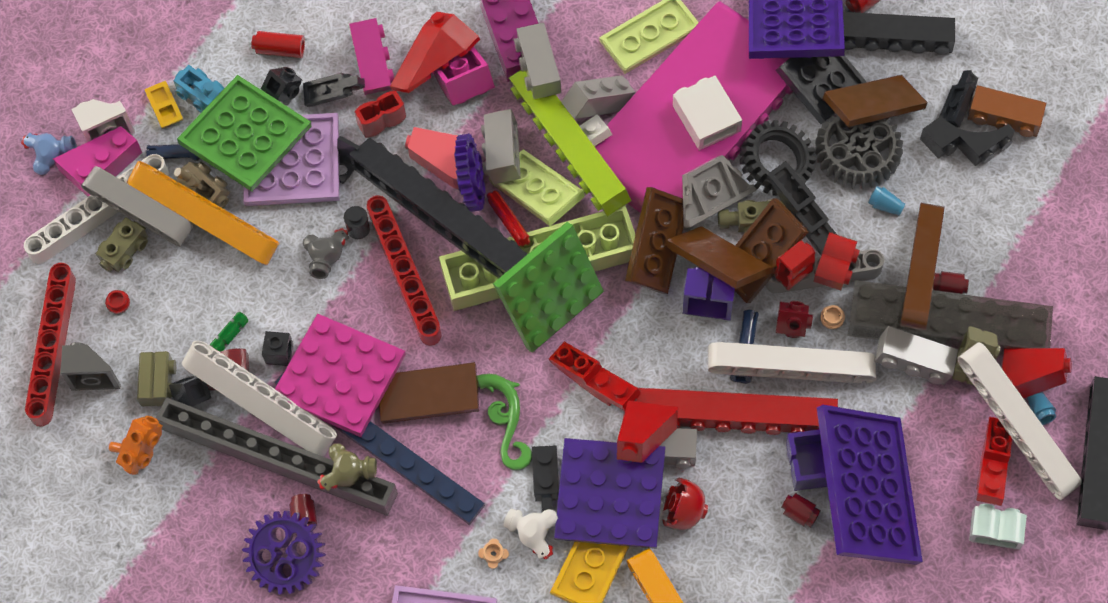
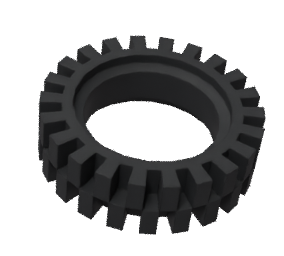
M773 120L771 124L769 121H766L762 125L756 126L743 142L739 153L742 156L739 160L740 165H745L742 168L743 174L750 173L746 179L749 182L755 179L757 181L754 185L756 189H759L761 185L764 186L763 193L768 194L772 190V196H778L767 177L769 171L760 161L758 153L761 143L775 140L787 145L796 157L797 168L795 172L804 183L811 177L816 166L813 165L816 162V156H812L815 149L814 147L808 148L811 140L809 138L806 140L802 139L805 135L802 130L799 134L795 133L797 129L795 125L788 129V122L783 121L780 126L778 120Z

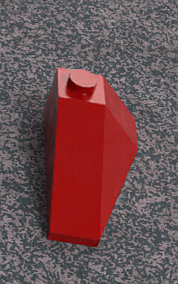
M434 13L422 26L390 85L391 90L410 93L429 80L432 72L439 68L443 70L449 66L448 61L457 55L460 58L466 55L480 40L479 35L454 14Z

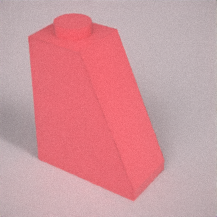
M414 127L412 134L407 136L405 143L409 157L451 187L459 189L454 155L457 135Z

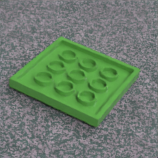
M236 75L177 138L179 145L252 192L312 126L311 121L244 78Z
M569 222L563 224L493 283L525 347L532 353L604 292L575 228Z

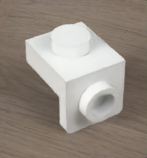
M598 115L580 125V128L594 146L612 135L608 126Z

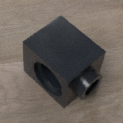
M265 331L261 353L265 364L288 366L293 350V341L290 333Z
M188 376L169 384L173 399L191 407L212 398L207 383L196 376Z

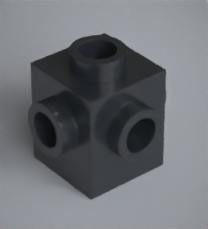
M289 67L271 69L262 84L261 90L280 102L290 100L298 95L299 87L303 80Z

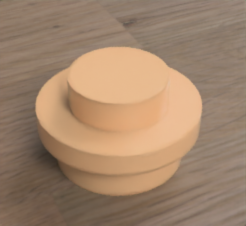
M830 305L822 310L820 320L826 328L837 329L843 325L845 314L840 307Z

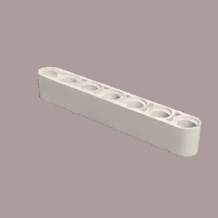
M152 154L142 160V162L154 168L160 167L158 169L160 172L167 176L169 175L165 161L160 155ZM135 165L117 178L127 183ZM90 195L29 236L24 242V249L32 262L42 264L119 211ZM101 207L98 211H93L95 208ZM82 220L79 224L73 225L76 221ZM57 234H61L60 237L54 238ZM42 247L39 251L34 252L36 248Z
M193 341L182 361V365L187 371L305 450L323 457L326 455L337 436L336 431L331 426L298 407L292 400L207 343Z
M715 342L708 345V371L715 374L862 383V381L872 383L877 379L876 362H874L875 355L868 352Z
M978 342L957 358L959 365L1052 493L1055 492L1054 496L1062 500L1082 484L1079 475L989 350Z

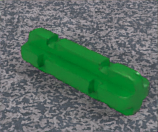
M237 312L232 318L233 321L228 322L217 335L219 338H215L210 343V346L217 351H224L225 345H229L241 331L239 328H243L248 323V318L245 314Z

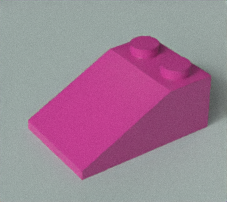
M474 47L463 57L460 58L457 55L448 61L449 66L444 70L439 68L433 72L443 93L453 106L462 104L472 97L485 94L488 90L495 88L488 64Z

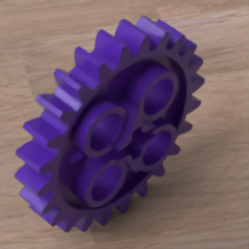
M472 134L458 135L456 137L457 140H455L454 154L458 188L469 211H481L484 209L486 193L482 158L479 151H477V144L474 142Z
M275 511L273 518L269 514L264 515L265 523L257 520L255 523L258 529H249L253 537L244 539V541L250 544L248 548L242 549L243 552L249 553V557L244 558L243 562H250L251 564L246 569V572H255L251 580L261 579L260 588L269 584L268 592L270 593L277 588L278 594H284L286 589L291 594L295 592V586L299 591L303 590V582L308 585L313 583L310 575L314 577L320 575L315 568L324 566L322 562L318 561L319 557L326 556L325 553L319 552V548L325 546V543L317 541L322 533L314 534L313 530L317 525L311 524L307 526L309 518L304 517L299 520L300 513L298 512L294 513L292 517L290 511H284L282 516L279 511ZM279 528L285 531V538L282 542L276 537V532ZM296 533L297 537L290 543V541L293 538V534ZM299 542L304 543L306 546V552L303 556L297 552ZM287 547L285 553L288 554V556L281 557L283 555V552L280 549ZM265 549L271 553V560L268 563L262 558V553ZM278 561L275 571L272 572V566ZM286 563L292 568L290 577L285 576L283 573V566Z

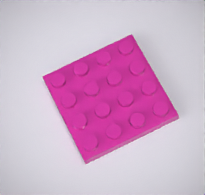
M317 313L275 390L320 420L362 437L406 353L405 350Z

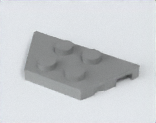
M723 155L711 159L682 175L684 227H692L755 192L757 189L754 187V184L749 185L742 178L743 174L737 168L732 167L730 161Z

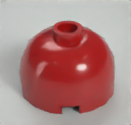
M679 477L675 479L679 483L677 486L671 485L665 498L663 511L668 509L667 520L662 519V523L664 526L672 529L686 530L691 529L698 524L700 519L706 517L708 505L705 504V495L702 489L696 483Z

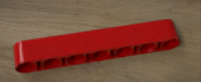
M380 195L372 196L367 201L369 218L420 340L425 345H436L442 337L440 324L388 201ZM377 208H383L381 212H374ZM385 228H392L389 232L382 231ZM396 247L400 248V250L397 252L390 251L391 249ZM401 268H409L407 272H399ZM410 288L418 289L414 293L407 292ZM420 308L427 309L424 313H416ZM427 329H434V330H436V331H435L434 333H432V334H425V333H424Z
M62 262L54 264L49 271L25 404L27 416L34 425L39 427L48 425L53 417L61 371L62 345L66 343L76 285V278L69 265ZM67 275L64 279L59 280L61 276ZM63 297L61 301L55 302L57 298ZM59 319L57 323L51 324L53 320ZM56 341L53 346L47 347L48 343ZM52 364L50 368L43 370L45 365ZM48 386L44 392L39 393L42 387ZM44 409L42 414L34 416L38 410Z

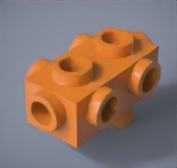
M144 416L132 420L128 433L122 443L111 442L109 444L111 452L119 453L116 463L122 466L124 471L132 475H136L140 469L146 468L153 457V448L162 435L163 425L152 416Z

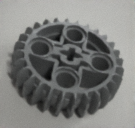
M835 113V117L831 115L827 121L822 123V127L818 130L815 141L817 163H821V170L828 169L827 177L835 175L834 183L839 179L843 180V187H845L847 182L851 183L852 190L856 184H860L862 190L865 183H868L871 188L874 187L875 181L881 185L883 178L889 180L891 173L894 174L896 172L897 166L901 162L903 140H900L901 132H896L897 124L890 125L891 118H888L886 120L881 119L864 123V125L870 126L866 129H863L860 124L848 127ZM846 127V128H849V129H851V130H850V131H845V130H843L842 128ZM832 134H835L838 143L829 147ZM875 136H882L883 139H878ZM889 147L888 157L884 161L879 152ZM834 156H841L843 159H836ZM867 164H873V165H875L876 167H875V168H871V167H868ZM855 165L858 171L851 170L848 168Z

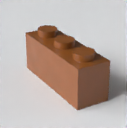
M977 85L967 120H971L977 125H991L997 129L1009 124L1015 132L1024 137H1037L1047 102Z

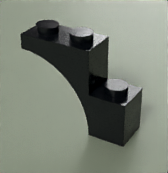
M940 116L923 128L920 140L938 159L944 155L950 156L958 148L974 166H977L981 162L985 164L990 161L995 155L994 153L999 149L1002 151L1007 149L1013 142L1012 137L1015 130L1007 124L994 131L971 132L955 127Z

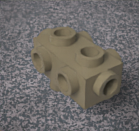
M189 161L182 168L175 169L174 176L177 177V182L221 208L228 204L229 198L227 196L230 194V191L226 188L227 182L218 176L214 178L210 174L211 168L203 162L198 164Z

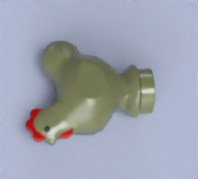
M335 443L329 447V456L334 462L332 472L327 475H320L317 483L320 485V489L330 491V489H336L337 487H350L361 476H364L367 480L369 478H376L377 460L366 456L364 460H360L355 453L347 451L342 444Z

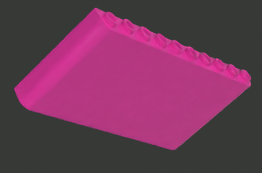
M721 1L711 8L608 123L607 126L612 135L594 146L625 187L631 199L627 204L640 213L647 187H653L683 199L682 175L717 156L723 155L728 161L730 159L735 160L740 153V147L752 130L759 124L762 125L768 121L771 111H777L782 105L784 96L793 93L776 72V69L789 58L749 59V20ZM716 76L740 115L742 128L741 132L698 150L673 107V94L683 87L688 88L695 85L703 78Z

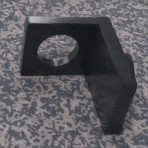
M339 136L337 139V149L339 152V165L347 168L345 174L339 175V182L344 184L354 172L349 154L353 150L358 151L360 146L342 136Z

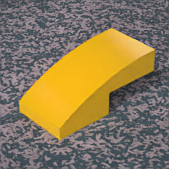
M166 81L144 89L162 129L183 121V117Z

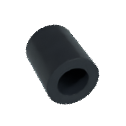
M360 206L348 208L343 217L348 235L353 239L365 238L370 232V223L366 210Z

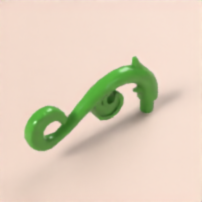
M497 374L477 375L478 388H481V390L487 388L491 392L497 389L507 398L509 403V411L507 413L501 412L502 409L506 408V404L496 401L488 407V415L490 420L496 425L507 424L501 445L503 464L511 470H522L532 460L530 447L523 442H514L513 447L521 450V456L516 460L510 459L507 452L520 416V400L517 391L514 389L520 386V384L507 380Z

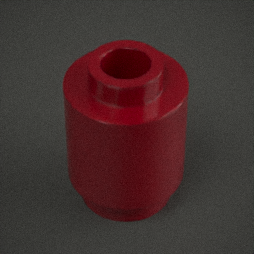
M946 271L935 273L932 292H937L941 296L962 298V294H967L969 279H965V274Z
M797 493L793 497L788 494L781 506L785 510L784 516L803 527L806 525L811 528L821 512L820 509L816 508V504Z
M298 494L292 496L291 503L289 504L291 517L294 513L298 512L300 513L299 520L304 517L309 518L307 526L311 524L317 525L315 502L311 499V495Z

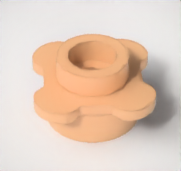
M491 539L484 548L479 549L478 555L481 559L486 560L489 568L495 569L500 561L509 557V552L507 549H503L499 540ZM496 552V555L492 556L491 553Z

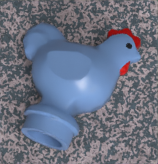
M28 133L27 136H23L21 141L25 149L33 148L35 150L36 159L33 164V170L38 175H45L50 171V167L55 165L53 158L77 147L72 135L67 137L64 135L61 137V140H57L48 133L40 135Z

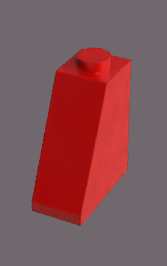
M1065 348L1004 349L1002 370L1024 399L1065 384L1067 382V373L1072 372V360L1067 358Z
M628 400L617 439V459L642 463L677 429L678 407Z

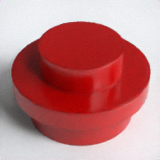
M114 290L106 297L105 304L111 313L120 314L128 309L130 298L126 292Z

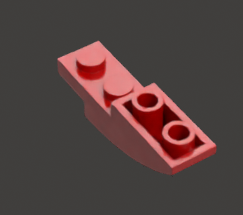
M565 341L549 358V361L561 372L608 406L613 404L625 411L628 400L635 401L641 394L638 387L606 370L598 360Z
M989 416L979 467L976 501L1002 506L1008 462L1011 455L1012 437L999 419Z

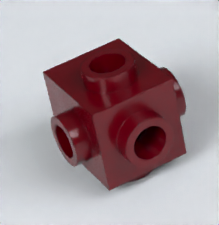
M780 301L776 333L785 334L790 338L805 337L806 329H811L813 315L809 314V305H805L800 301H791L790 303Z

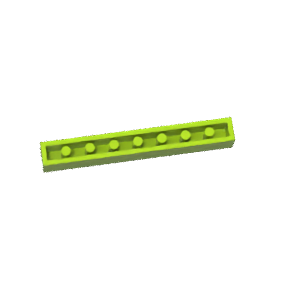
M520 70L509 77L513 85L510 88L511 92L517 100L521 98L524 101L521 105L528 115H534L535 118L532 120L539 131L545 130L546 134H544V137L551 147L556 145L558 148L555 150L556 154L562 162L567 161L569 163L567 169L574 179L579 177L581 181L578 184L586 195L590 193L593 196L590 200L597 211L602 209L608 217L629 203L631 199L625 187L557 95L534 99L532 91H527L524 80V77H527L526 71L522 72Z

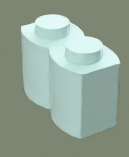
M991 504L975 506L972 511L969 541L1020 550L1024 545L1027 515L1020 513V510L1015 508H1007L1005 511L995 509V506Z

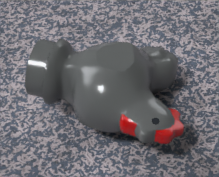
M343 228L335 230L331 237L318 238L315 235H308L303 239V246L313 260L309 264V273L312 277L317 279L328 277L331 272L330 265L339 260L342 248L346 240L349 239L347 230Z

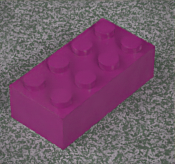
M480 0L483 16L506 80L509 82V77L521 70L519 58L522 55L521 52H516L514 39L517 38V28L539 24L530 0Z

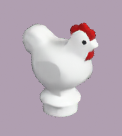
M510 509L505 517L504 527L509 529L510 532L518 529L520 541L525 546L533 549V553L537 554L539 559H548L553 555V546L548 545L545 538L548 530L556 525L557 513L554 510L548 509L544 510L543 513H531L523 517L521 510Z

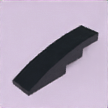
M785 161L769 172L767 177L785 207L809 231L806 237L818 253L822 255L829 232L836 234V232L828 224L830 219L815 202L816 197L789 163Z

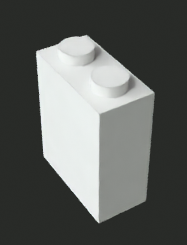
M716 76L703 78L695 85L688 88L683 87L673 94V107L698 150L741 132L742 119Z

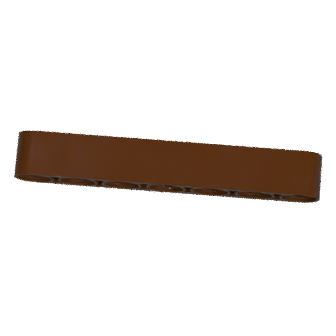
M920 203L901 317V327L926 331L945 206Z

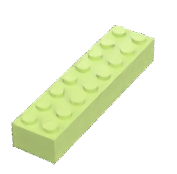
M626 205L608 217L602 211L566 221L574 226L595 272L630 261L636 234ZM566 222L527 232L530 244L524 245L520 249L530 253ZM508 237V238H507L508 240H513V241H515V240L513 239V237ZM458 251L439 257L442 274L454 311L500 298L493 285L498 278L464 252Z

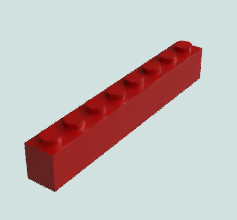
M638 388L641 394L636 400L638 402L678 407L677 428H680V426L690 427L691 429H697V431H703L705 428H715L718 432H729L731 429L741 430L742 433L746 434L766 431L769 435H779L781 432L796 433L819 430L817 407L821 405L838 407V399L654 388Z

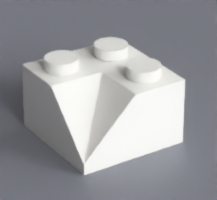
M92 99L88 102H82L77 107L71 109L87 142L120 126L131 135L135 133L127 112L120 101L109 104Z

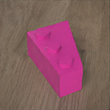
M377 18L350 23L349 26L360 77L365 80L364 95L391 90L390 85L394 80L393 70L388 69L386 61L390 60L388 47L382 46L381 38H385L383 25H378Z
M120 126L53 158L58 170L88 197L90 194L81 185L94 166L100 167L116 177L142 154V150L138 141Z

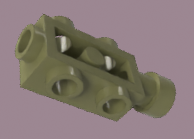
M772 199L762 202L745 200L738 202L736 211L720 210L718 212L719 229L738 226V232H744L745 234Z
M125 217L122 222H119L114 227L113 233L109 238L99 245L98 251L95 253L100 260L99 265L108 272L115 270L119 273L121 269H128L133 261L132 256L137 250L142 251L148 243L146 228Z

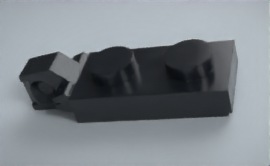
M964 70L958 84L952 85L940 113V116L955 127L961 126L976 89L978 77L972 70Z
M338 73L303 83L304 105L312 107L351 96L353 91L365 88V80L358 75L351 77V74Z
M557 445L532 447L535 502L542 501V513L544 510H552V501L558 500L559 496Z

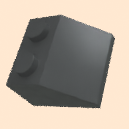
M74 342L70 345H62L60 373L71 391L121 389V384L112 368L87 344Z

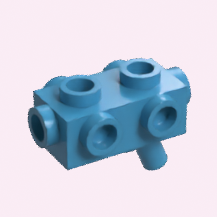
M189 64L184 70H180L173 80L176 94L185 101L188 98L192 100L193 106L201 113L224 89L218 81H211L204 71L199 68L194 69Z

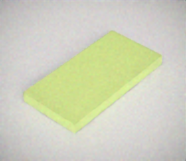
M662 0L599 37V41L626 74L684 40L699 22L681 0Z
M524 149L519 152L521 179L493 184L489 178L493 186L549 226L553 225L585 197L582 189Z

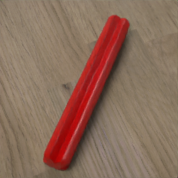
M495 190L492 193L488 192V203L520 247L529 245L528 233L499 192Z

